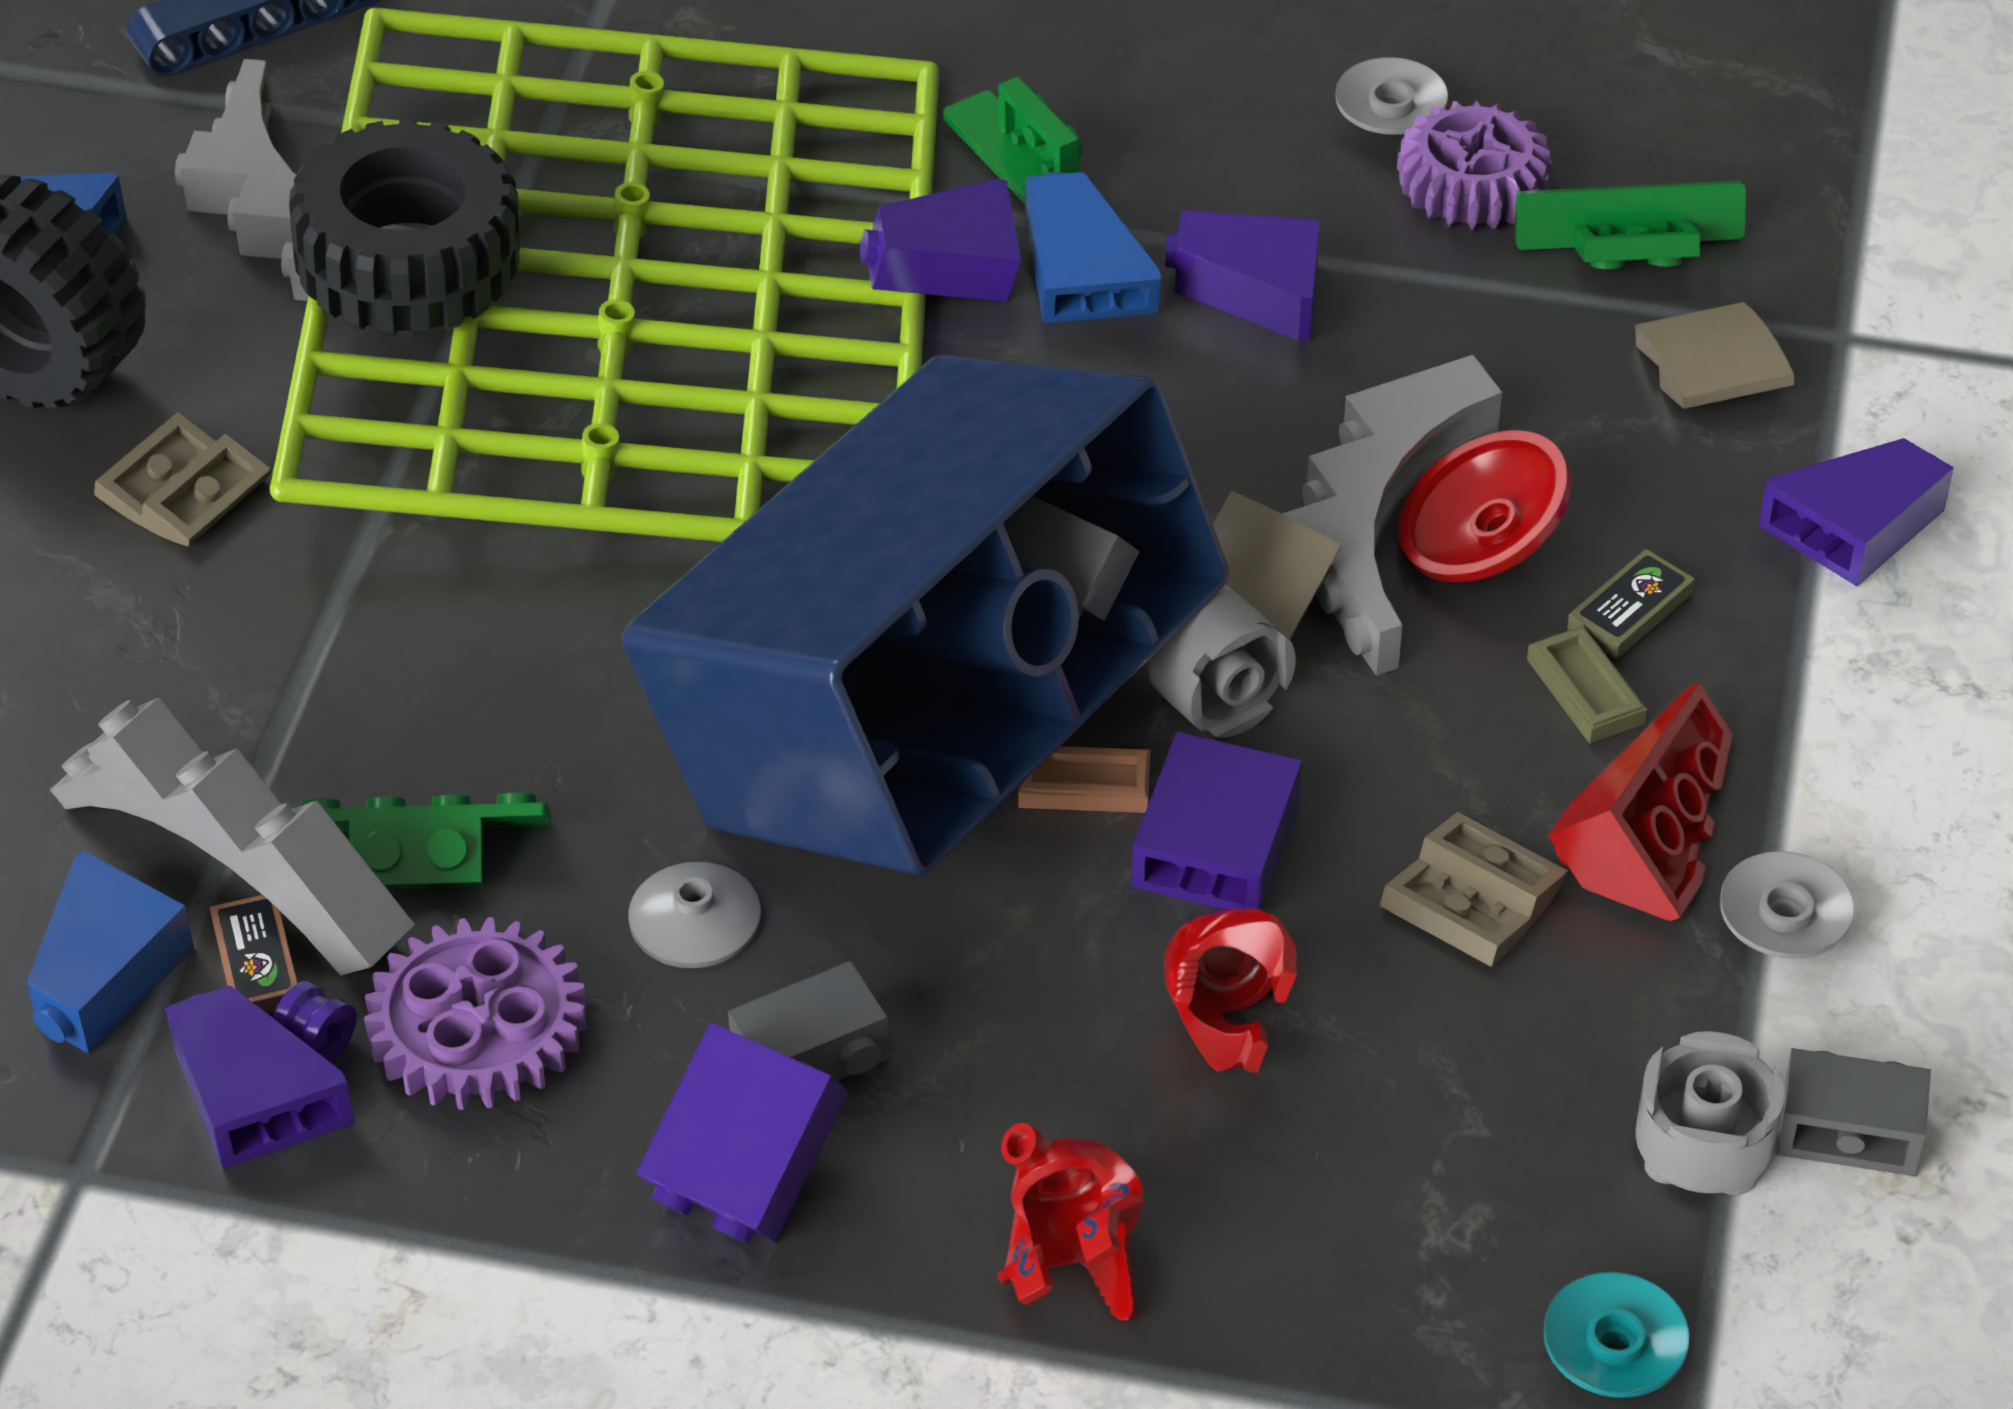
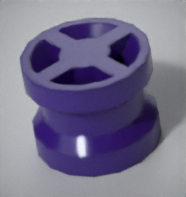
M301 981L283 996L272 1018L331 1062L343 1052L349 1043L356 1027L357 1014L356 1009L342 999L328 1000L326 999L325 991L311 981Z

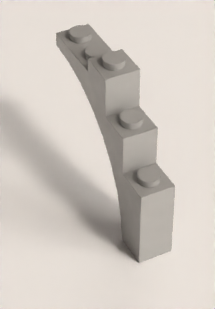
M244 59L236 81L228 83L225 97L226 108L222 118H215L212 132L194 131L186 153H179L175 165L176 185L184 189L188 211L228 215V227L230 231H234L237 234L240 255L281 259L283 276L290 277L293 299L307 301L308 295L300 284V276L295 272L289 197L290 190L294 186L296 174L292 172L275 150L267 132L273 101L266 61ZM394 224L381 227L382 229L395 231L418 229Z
M1474 355L1346 396L1344 423H1341L1339 426V437L1342 445L1309 456L1307 483L1303 484L1302 487L1305 506L1282 513L1342 544L1316 596L1324 612L1327 614L1333 613L1344 629L1345 638L1351 651L1355 655L1361 654L1376 676L1399 668L1403 626L1384 593L1374 557L1380 531L1399 500L1438 460L1468 441L1498 432L1502 391Z
M160 697L136 707L128 700L107 714L98 723L104 733L63 763L61 767L67 775L50 789L66 810L85 806L121 810L152 821L191 841L228 866L265 896L312 942L340 976L372 967L415 926L317 800L293 809L287 803L281 804L238 749L216 757H212L208 751L203 752Z

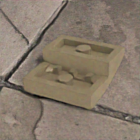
M1745 302L1635 325L1636 347L1659 366L1660 389L1683 409L1794 385V373L1778 342L1761 318Z
M177 412L95 481L94 495L129 520L158 536L189 546L270 476L271 468L226 433L215 441L181 413Z
M1231 491L1213 523L1229 568L1228 579L1225 585H1228L1232 590L1240 594L1277 627L1288 640H1291L1339 553L1342 544L1263 504Z
M1456 812L1424 838L1419 859L1385 885L1380 906L1492 967L1521 939L1547 908L1566 881L1568 870Z

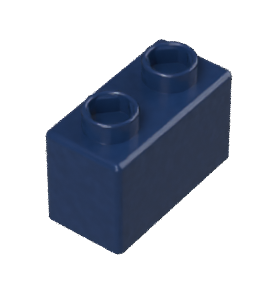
M938 355L925 363L629 622L622 633V645L700 814L708 827L723 833L921 876L927 875L937 867L1226 584L1229 568L1163 390L1156 379L1129 374ZM1031 496L1119 536L1140 551L1105 621L1084 611L1079 618L1075 592L1069 581L1061 573L1052 569L1019 564L1003 522Z

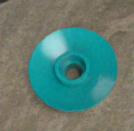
M1616 1272L1596 1273L1571 1282L1553 1298L1544 1321V1342L1554 1365L1570 1381L1581 1388L1599 1395L1627 1398L1651 1393L1669 1383L1677 1375L1687 1356L1689 1329L1685 1316L1678 1304L1657 1285L1630 1274ZM1605 1345H1617L1620 1346L1623 1350L1610 1349Z

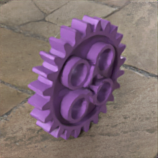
M493 917L486 919L481 931H471L465 918L460 919L457 926V934L450 936L438 925L432 926L433 942L426 945L421 940L410 937L408 939L410 956L405 957L400 954L390 953L387 956L390 973H374L375 992L365 996L368 1015L364 1017L368 1041L371 1042L373 1059L375 1062H384L386 1078L389 1081L403 1077L405 1091L409 1096L427 1086L431 1105L436 1106L447 1093L455 1094L457 1107L460 1110H464L471 1095H481L485 1106L493 1108L495 1093L505 1090L514 1101L521 1100V1083L527 1081L533 1086L543 1089L546 1087L543 1068L563 1072L566 1069L564 1052H578L580 1049L578 1032L586 1030L585 1008L587 1006L584 983L579 982L578 966L576 962L566 963L564 947L561 944L547 949L545 932L541 930L524 940L522 938L521 923L518 921L512 923L504 933L496 932Z

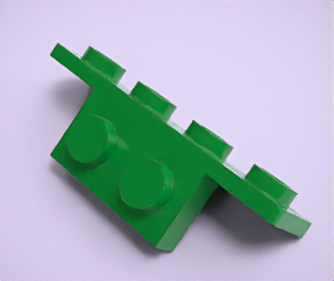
M1018 76L999 84V99L991 91H983L944 108V121L1000 179L1007 180L1008 188L1024 204L1026 177L1042 176L1051 172L1064 174L1079 172V157L1082 155L1083 148L1078 133L1071 125H1065L1050 110L1043 96L1034 94Z
M1741 181L1520 191L1515 197V244L1520 250L1575 248L1584 262H1590L1592 267L1598 269L1622 268L1625 266V260L1648 259L1647 262L1655 266H1675L1682 263V257H1700V241L1736 240L1744 237L1746 187Z
M531 793L497 795V804H471V797L466 795L434 796L431 798V806H406L404 798L390 796L366 799V808H340L339 800L326 798L301 801L302 806L317 800L341 832H349V842L386 889L484 886V828L552 826V813L548 804L543 802L536 803V795Z

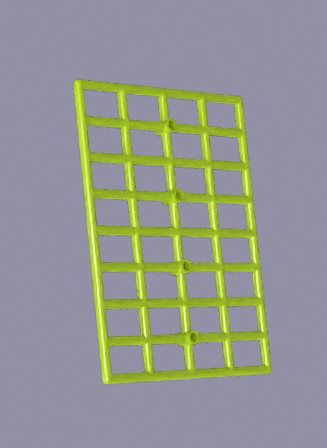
M386 8L369 9L365 13L341 133L349 129L356 133L365 130L366 124L383 121L384 125L399 124V120L368 117L374 85L492 96L487 128L448 126L452 132L459 133L461 130H464L476 136L481 141V147L485 144L490 146L503 159L504 164L506 153L626 165L624 183L616 188L615 198L516 189L518 192L519 212L614 221L613 229L617 234L614 256L520 248V263L517 270L609 279L611 281L608 301L600 306L599 315L491 305L486 312L473 319L471 316H467L464 318L461 326L454 328L448 363L322 352L329 313L317 305V300L314 301L308 296L270 485L271 496L276 501L285 503L722 542L760 509L762 480L789 483L814 461L765 456L768 417L856 425L880 404L771 393L774 355L898 367L897 388L922 367L926 294L874 290L870 280L782 272L785 237L860 244L863 231L865 229L872 230L874 222L788 214L791 180L910 192L909 199L932 194L940 78L938 65L932 61ZM384 31L501 42L496 74L378 62ZM524 44L640 55L639 70L631 77L630 86L519 76ZM671 58L779 69L776 100L663 90L664 81L660 76L662 59ZM801 71L917 82L915 114L798 103ZM515 98L629 109L628 118L632 122L629 142L510 131ZM662 112L774 123L770 155L652 144L653 129L662 120ZM417 122L419 125H431V123ZM796 125L913 136L911 169L793 158ZM649 167L768 178L765 212L649 201L650 193L646 188ZM648 224L762 235L759 270L637 259L639 239L646 235ZM634 282L757 293L753 330L634 319L635 310L631 305ZM780 296L902 307L900 343L777 332ZM478 328L598 339V349L601 352L598 377L472 366ZM633 342L751 353L747 391L622 379L624 357L633 350ZM317 375L444 387L438 426L312 415L310 411ZM468 389L595 401L592 424L584 429L582 439L462 428ZM618 404L744 415L741 454L619 443V433L615 429ZM305 438L433 450L427 490L297 479ZM458 452L580 463L581 473L584 476L581 504L452 493ZM618 467L738 478L734 518L605 507L608 482L615 478Z

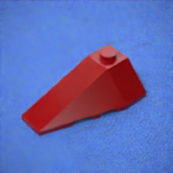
M1700 682L1689 686L1570 803L1548 834V837L1555 846L1559 859L1565 866L1570 868L1583 889L1667 921H1672L1682 916L1703 883L1706 866L1698 860L1700 845L1702 841L1712 838L1715 821L1707 814L1711 793L1722 789L1733 735Z

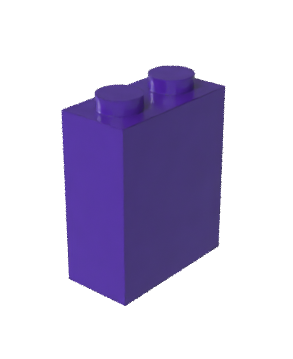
M1176 732L1133 843L1132 888L1225 910L1245 907L1261 910L1299 805L1302 760L1281 756L1273 752H1263L1219 742L1212 738H1202Z
M710 1022L636 1175L655 1187L651 1197L652 1200L677 1213L689 1217L693 1206H696L716 1215L711 1227L727 1236L749 1245L755 1233L776 1243L849 1091L832 1076Z

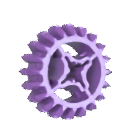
M1477 100L1473 106L1465 107L1453 101L1450 110L1433 107L1430 116H1416L1414 126L1405 130V136L1401 140V151L1398 152L1397 170L1399 171L1400 184L1402 185V194L1411 198L1412 208H1425L1428 219L1446 218L1449 227L1457 222L1468 223L1471 230L1474 229L1476 224L1486 223L1495 230L1500 220L1515 224L1516 194L1520 191L1547 190L1552 167L1547 136L1537 132L1536 122L1522 121L1520 111L1502 112L1499 103L1491 108L1481 107Z

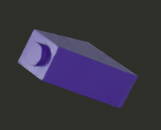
M992 179L879 206L872 230L865 229L863 231L860 243L861 264L869 266L872 289L1007 302L1021 262L1007 180Z
M1181 210L1178 234H1167L1165 268H1176L1175 292L1297 341L1310 342L1320 220Z
M1901 438L1776 475L1765 484L1758 526L1853 585L1859 586L1945 511L1954 467L1907 439Z
M231 985L209 993L197 994L185 1001L165 1007L174 1050L222 1169L355 1124L348 1085L343 1072Z

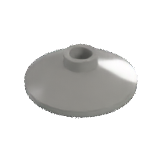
M1390 57L1367 60L1348 69L1337 83L1335 97L1340 112L1356 126L1375 133L1399 135L1405 134L1406 129L1414 126L1416 116H1430L1433 107H1440L1446 110L1448 91L1442 78L1429 67L1412 60Z
M1786 851L1765 852L1741 861L1726 876L1720 894L1721 913L1731 932L1749 947L1764 954L1780 958H1808L1833 949L1846 937L1854 918L1855 906L1853 895L1844 879L1827 864L1800 853Z
M687 862L667 867L645 880L632 897L628 918L630 931L635 942L651 958L673 967L705 968L732 959L752 942L760 926L761 907L754 887L738 872L715 863Z

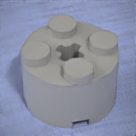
M1224 585L1208 603L1147 661V673L1149 681L1155 690L1202 732L1203 730L1210 731L1215 737L1227 738L1249 730L1272 711L1274 707L1268 700L1279 684L1287 690L1294 674L1296 657L1291 641L1240 594L1236 593L1228 585Z
M1713 1031L1694 1032L1682 1036L1679 1045L1669 1048L1663 1053V1047L1651 1057L1645 1070L1635 1130L1637 1146L1645 1160V1170L1656 1182L1673 1184L1694 1192L1726 1193L1729 1195L1745 1194L1753 1188L1756 1179L1767 1169L1773 1156L1785 1099V1087L1782 1076L1775 1065L1772 1071L1758 1057L1760 1050L1740 1037Z

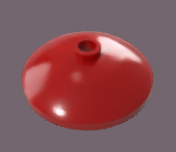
M1522 430L1500 431L1487 434L1455 448L1426 471L1413 487L1404 503L1400 515L1398 533L1405 555L1422 574L1444 582L1477 581L1499 575L1514 568L1541 548L1560 523L1568 507L1572 492V474L1569 464L1560 449L1548 438Z

